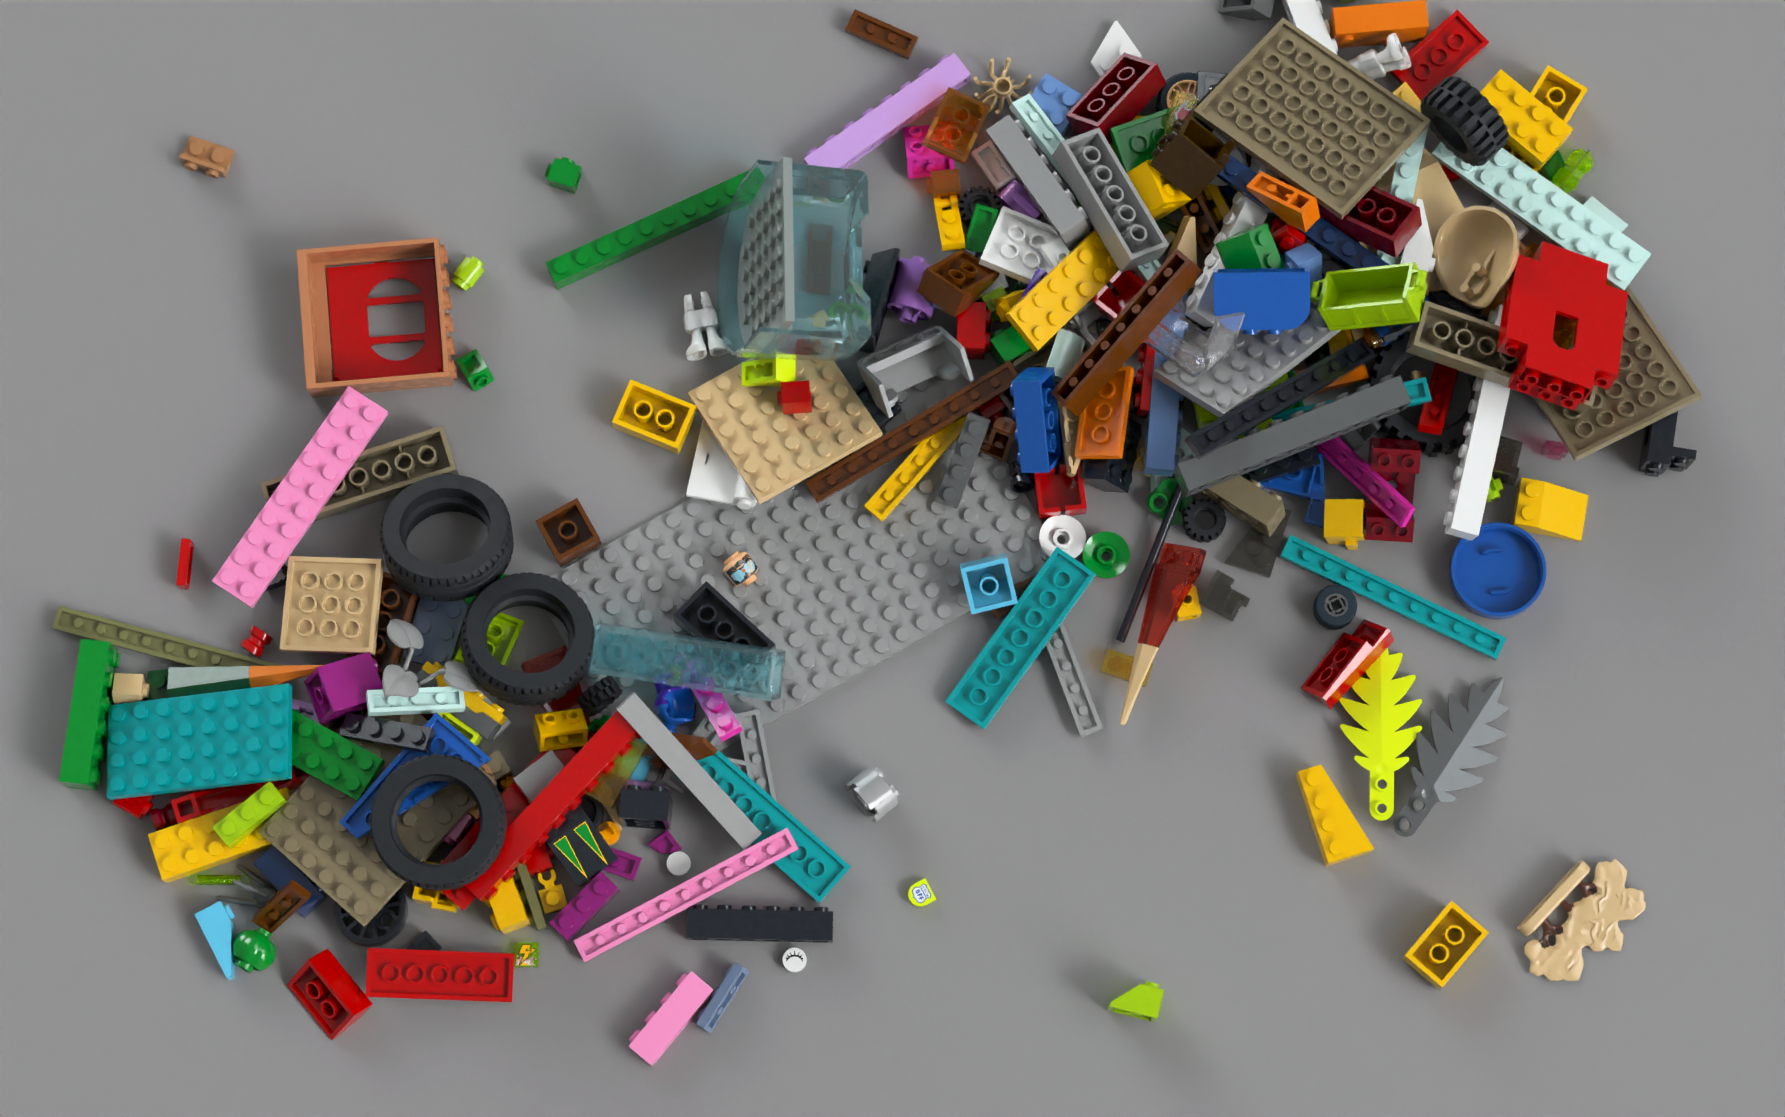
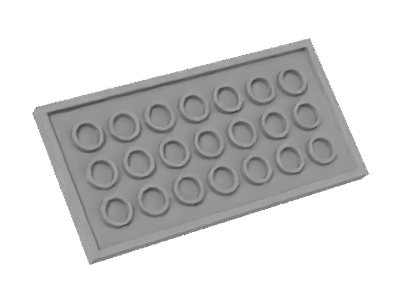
M1310 302L1308 317L1300 326L1290 330H1281V334H1267V330H1257V334L1247 335L1243 334V330H1231L1219 322L1217 326L1210 327L1155 369L1154 376L1221 418L1254 399L1341 330H1329L1318 310L1319 303Z

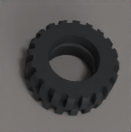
M1450 76L1444 78L1421 101L1420 111L1431 120L1429 126L1431 131L1435 133L1439 141L1449 151L1451 150L1456 157L1461 158L1467 164L1470 163L1471 166L1484 165L1508 142V128L1504 124L1503 118L1497 113L1496 108L1489 103V100L1479 90L1472 87L1467 81H1463L1460 77Z

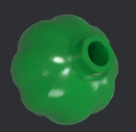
M261 927L258 930H244L237 934L232 941V955L236 959L234 964L248 973H251L252 970L263 971L271 966L276 957V948L270 939L272 934Z

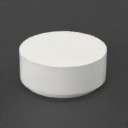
M679 851L672 853L667 859L669 872L674 876H684L691 868L689 856Z

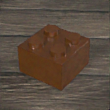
M578 498L536 520L541 534L560 567L602 544Z

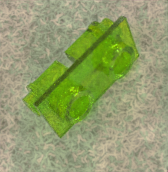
M1581 148L1574 150L1565 162V165L1570 167V169L1567 170L1561 167L1553 176L1552 183L1559 186L1558 188L1561 187L1562 191L1567 194L1575 190L1579 180L1593 166L1594 161L1591 151L1587 150L1585 152Z

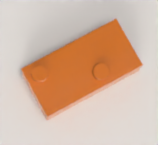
M1426 0L1336 7L1332 9L1328 21L1330 38L1335 39L1338 48L1384 45V47H1387V37L1392 33L1397 34L1400 43L1422 41L1429 28Z

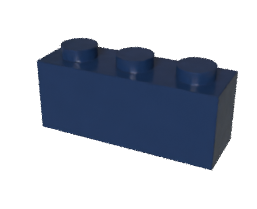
M274 845L253 863L278 891L293 879L312 893L309 900L297 910L304 918L326 899L322 894L324 890L314 881L311 882L306 877V874Z

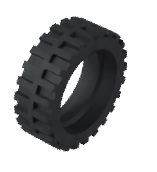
M1409 330L1380 351L1370 370L1369 379H1367L1366 384L1370 383L1372 387L1379 383L1381 378L1391 374L1394 376L1396 370L1404 361L1415 356L1405 352L1411 333ZM1465 373L1470 384L1471 401V399H1474L1476 392L1473 391V384L1477 376ZM1467 408L1464 415L1457 422L1443 428L1442 435L1418 431V427L1407 422L1399 413L1379 420L1383 426L1378 432L1382 430L1386 434L1385 439L1418 440L1421 454L1429 453V457H1437L1439 453L1444 452L1445 455H1449L1455 449L1460 448L1461 444H1464L1466 436L1463 435V430L1466 422H1469L1471 413H1468Z

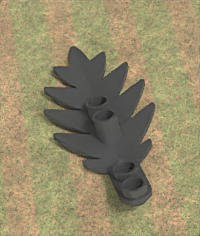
M1502 677L1491 683L1484 691L1476 683H1471L1467 704L1468 711L1454 694L1449 693L1448 715L1451 730L1435 710L1430 711L1431 731L1436 751L1420 732L1416 733L1417 754L1422 774L1415 767H1411L1412 778L1417 788L1393 821V829L1399 836L1409 837L1413 835L1436 802H1452L1456 800L1455 796L1445 791L1465 789L1484 781L1482 777L1460 769L1479 767L1498 760V756L1477 749L1474 746L1490 744L1507 735L1502 730L1486 725V723L1497 719L1508 710L1507 706L1497 702L1503 687L1504 679ZM1418 801H1422L1424 804L1421 810L1416 808ZM1405 820L1410 824L1406 830L1402 828V822Z

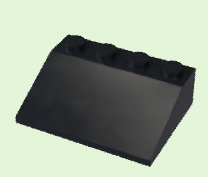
M892 248L872 254L871 261L866 260L863 274H866L864 283H859L856 294L860 296L858 305L853 304L850 317L853 318L851 326L846 327L843 338L847 340V348L869 354L875 352L887 312L888 298L900 261V249Z

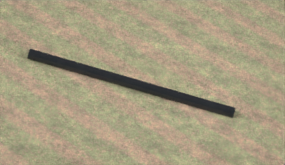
M1178 482L1116 637V640L1125 643L1183 493Z

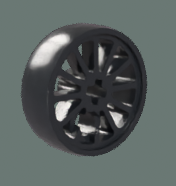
M400 888L395 893L398 901L385 904L370 921L373 938H364L368 924L365 927L362 926L359 936L352 933V929L359 922L355 920L347 927L344 920L351 915L348 912L343 913V907L335 901L334 916L338 928L350 941L361 946L377 947L389 943L400 934L407 920L408 904L403 891ZM399 906V915L396 916L388 908ZM384 914L392 915L393 922L391 925L382 926L380 924V919ZM376 926L383 931H387V933L378 937Z

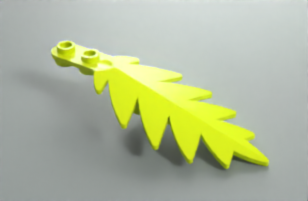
M1388 648L1365 672L1369 679L1360 677L1352 686L1355 693L1367 704L1346 698L1339 700L1349 715L1367 730L1345 724L1340 725L1341 730L1350 742L1368 757L1355 756L1354 760L1370 771L1369 811L1371 816L1379 821L1387 820L1392 816L1394 811V771L1400 769L1409 761V757H1396L1411 745L1416 739V733L1422 730V726H1415L1396 731L1412 717L1421 705L1422 700L1417 699L1395 705L1407 693L1416 676L1409 675L1391 680L1399 668L1403 654L1389 655ZM1379 780H1384L1386 782L1385 789H1380L1378 787ZM1379 804L1386 806L1384 813L1378 812L1377 807Z

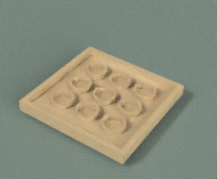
M289 556L279 650L282 652L363 654L370 652L371 655H375L384 561L382 559Z

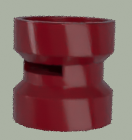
M171 803L167 804L165 808L150 810L156 831L178 824Z

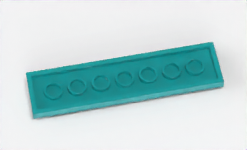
M1056 547L1022 594L1018 603L1014 605L945 702L985 730L1096 577V573L1059 547Z
M719 750L712 756L698 760L697 762L762 833L751 843L752 845L767 839L785 828L790 830L799 849L777 860L774 864L820 903L851 866Z

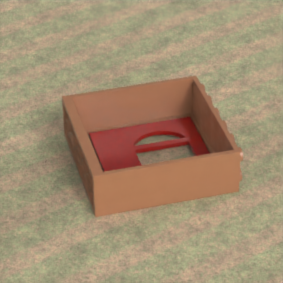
M438 237L296 250L306 389L312 398L341 396L348 386L363 394L454 385L453 378H457V368L451 356L455 355V343L452 340V336H450V332H454L453 319L450 313H448V310L452 309L451 295L446 290V287L450 286V277L447 268L444 267V264H448V252L445 249V244H441ZM435 257V260H434V258H430V259H418V260H407V261L387 262V261H393V260H405V259H416V258ZM371 262H374L373 264L350 265V266H339V267H328V268H326V266H337V265H348V264H360V263H371ZM390 279L409 281L421 291L420 294L368 298L370 292L378 284ZM423 302L424 333L370 337L368 322L369 306ZM425 341L423 347L415 355L404 360L383 358L372 349L373 345Z

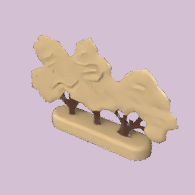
M1614 859L1612 862H1598L1595 868V879L1592 883H1584L1582 881L1589 873L1590 867L1583 860L1579 861L1520 923L1517 929L1524 936L1530 935L1539 926L1544 928L1541 940L1529 941L1524 946V954L1531 961L1530 973H1534L1536 976L1544 974L1550 981H1560L1562 979L1578 981L1584 966L1582 948L1584 946H1589L1593 951H1603L1605 948H1609L1611 951H1621L1624 934L1618 927V921L1634 920L1645 910L1646 902L1644 901V892L1642 890L1625 888L1627 870L1617 859ZM1576 886H1579L1583 895L1582 900L1568 904L1564 899ZM1594 887L1597 889V893L1594 894L1589 889ZM1560 904L1568 912V919L1562 925H1552L1548 920V916ZM1560 928L1562 932L1557 933L1555 929ZM1549 931H1552L1556 937V944L1554 946H1550L1548 937L1551 934ZM1543 941L1546 942V948L1541 946Z

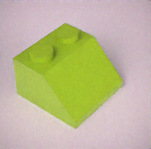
M1145 981L1144 985L1139 984L1111 1001L1107 1011L1155 1022L1158 1018L1164 990L1159 989L1160 985L1157 983Z

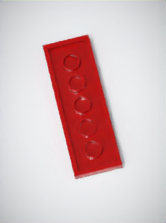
M368 948L365 997L512 1002L514 953Z

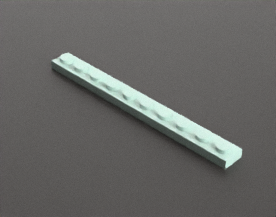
M1030 94L1011 103L1010 110L1068 184L1052 157L1059 144L1065 139ZM1156 259L1133 268V270L1140 279L1147 282L1161 264Z

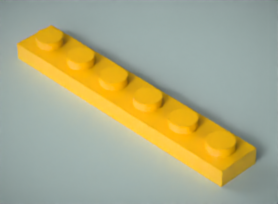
M967 415L922 441L864 505V508L882 523L960 436Z

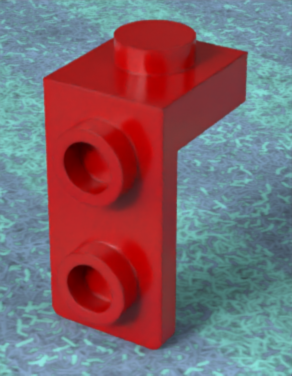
M1274 218L1271 235L1277 248L1287 252L1304 243L1306 235L1293 226L1283 223L1278 218Z

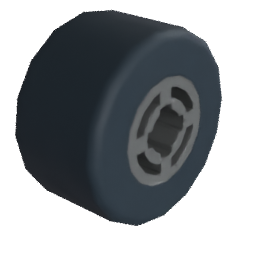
M1334 584L1326 586L1319 592L1314 601L1313 613L1320 625L1327 629L1337 630L1351 623L1357 612L1358 604L1355 595L1350 589Z

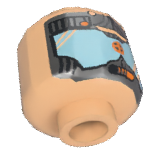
M736 551L723 562L725 564L723 572L735 586L744 584L747 587L757 579L755 573L758 571V565L747 552L740 553Z

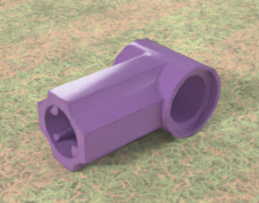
M1012 180L996 196L997 198L999 197L1000 203L1003 206L1036 220H1039L1043 215L1034 201L1028 196L1024 187L1016 180Z

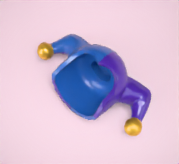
M673 667L670 672L658 676L654 681L657 692L654 703L655 713L671 733H676L675 728L678 724L693 721L696 712L695 699L690 687H671L669 684L673 677L681 675L679 667Z

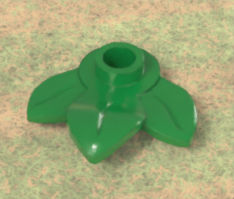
M1176 478L1163 480L1158 489L1152 491L1147 496V508L1152 513L1159 514L1162 520L1178 481ZM1182 495L1171 525L1183 524V517L1180 511L1193 502L1192 496L1184 498V495ZM1157 497L1162 499L1160 506H1155L1153 503Z

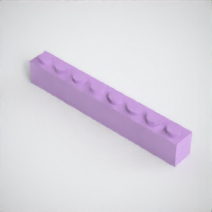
M953 53L950 56H943L937 61L935 67L923 70L918 75V79L912 83L910 81L906 82L899 88L900 91L893 96L890 94L883 98L880 102L881 105L875 109L873 107L869 108L862 114L861 119L846 124L843 127L844 131L838 135L832 134L824 141L825 144L818 149L814 147L805 154L804 166L820 187L971 81V73L957 55Z

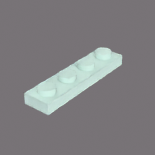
M452 686L419 688L417 695L414 697H385L383 689L367 690L366 692L368 716L464 712L466 708L464 691Z

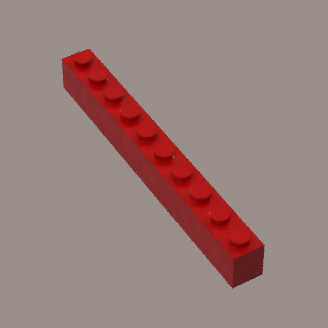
M618 711L613 714L507 828L504 845L501 847L499 856L492 863L489 870L480 875L477 880L464 885L480 901L484 902L486 899L490 901L498 893L497 887L503 881L507 883L515 874L513 870L519 864L523 865L532 856L530 852L536 845L540 847L549 838L547 834L553 827L557 829L566 819L564 815L569 810L574 811L582 802L580 798L586 792L591 793L599 784L597 780L603 774L608 775L616 765L614 762L619 756L623 758L632 749L631 744L636 738L639 740L642 738Z

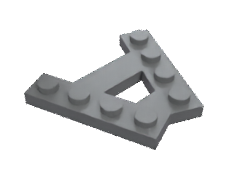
M760 710L734 713L743 731L734 736L740 737L744 761L733 758L728 759L777 801ZM705 715L692 735L704 737L714 746L719 737ZM669 769L662 781L682 794L686 786Z

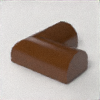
M1009 417L998 418L994 422L992 430L987 429L979 452L1006 462L1015 438L1016 422Z

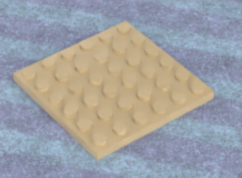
M810 325L784 339L775 351L767 355L757 354L744 362L774 356L795 360L796 381L809 380L811 413L783 414L782 406H778L777 392L781 391V387L741 386L742 363L688 392V397L696 405L697 411L759 505L882 436L881 429Z

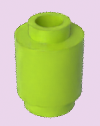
M474 256L471 258L465 257L453 273L454 277L451 281L466 292L468 288L474 286L485 270L482 268L484 264Z

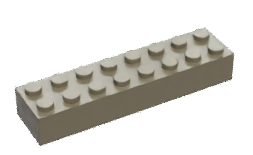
M1429 301L1423 303L1420 321L1413 323L1405 351L1508 387V381L1519 362L1518 358L1497 351L1500 326ZM1593 385V390L1585 402L1580 403L1575 411L1585 413L1593 407L1598 386Z
M443 425L363 450L314 521L396 496L406 487L427 477L443 474L459 475ZM286 475L260 483L266 503Z

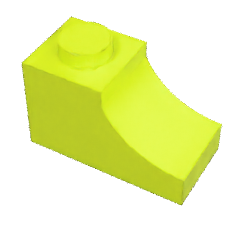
M774 356L742 362L741 386L781 387V382L796 381L795 360Z

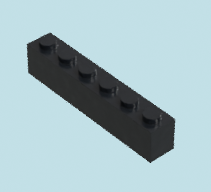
M696 904L693 905V909L688 908L687 939L833 943V911H829L828 907H814V911H804V907L799 906L790 907V911L780 910L779 906H766V910H756V906L744 905L741 910L732 909L731 905H717V909H708V905Z

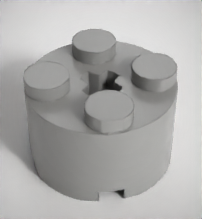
M877 766L873 768L867 767L845 785L847 792L850 789L852 790L854 795L850 798L867 818L872 815V822L874 823L898 805L897 797L900 796L892 784L888 786L884 781V774Z

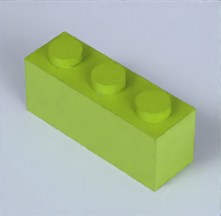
M268 782L212 828L224 843L232 849L271 818L287 801L274 784Z

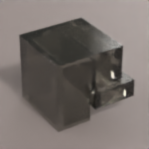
M1500 436L1492 472L1494 480L1500 478L1501 483L1510 486L1514 485L1520 469L1517 465L1523 442Z
M1217 570L1199 604L1234 622L1242 606L1247 608L1252 599L1232 589L1231 587L1235 579Z

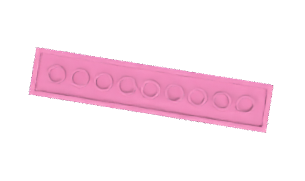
M348 386L212 582L253 609L389 414L388 411Z

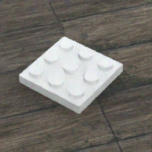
M1003 206L978 264L1029 284L1037 269L1041 268L1047 273L1052 270L1039 249L1041 245L1055 240L1059 236L1051 225Z

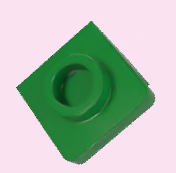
M477 349L456 360L473 391H477L494 381L490 370Z

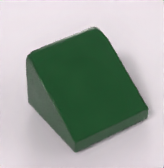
M1559 150L1552 155L1538 172L1550 182H1553L1565 167V162Z

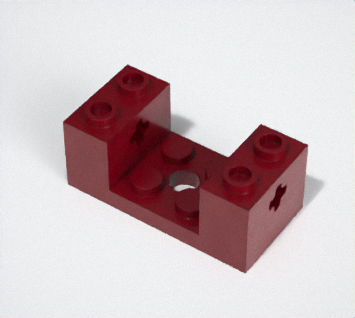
M1370 438L1368 465L1371 471H1376L1386 481L1396 482L1397 486L1395 489L1413 505L1415 475L1419 474L1421 448L1418 440ZM1365 495V508L1363 509L1364 539L1413 543L1415 522L1413 514L1407 525L1400 528Z

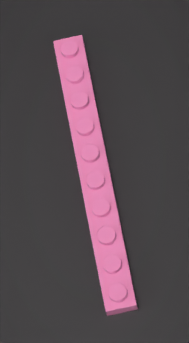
M785 828L574 940V943L583 961L587 962L795 852L799 848L790 830Z

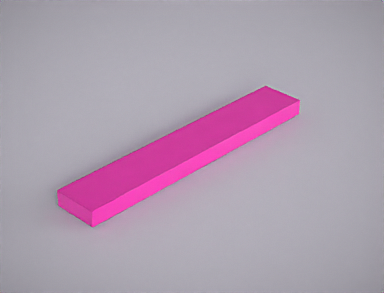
M1339 437L1315 446L1320 454H1323L1335 468L1400 528L1407 525L1416 508L1376 471H1371L1370 466Z

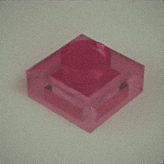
M1546 440L1542 445L1541 454L1547 455L1548 459L1561 460V458H1565L1569 453L1562 442Z

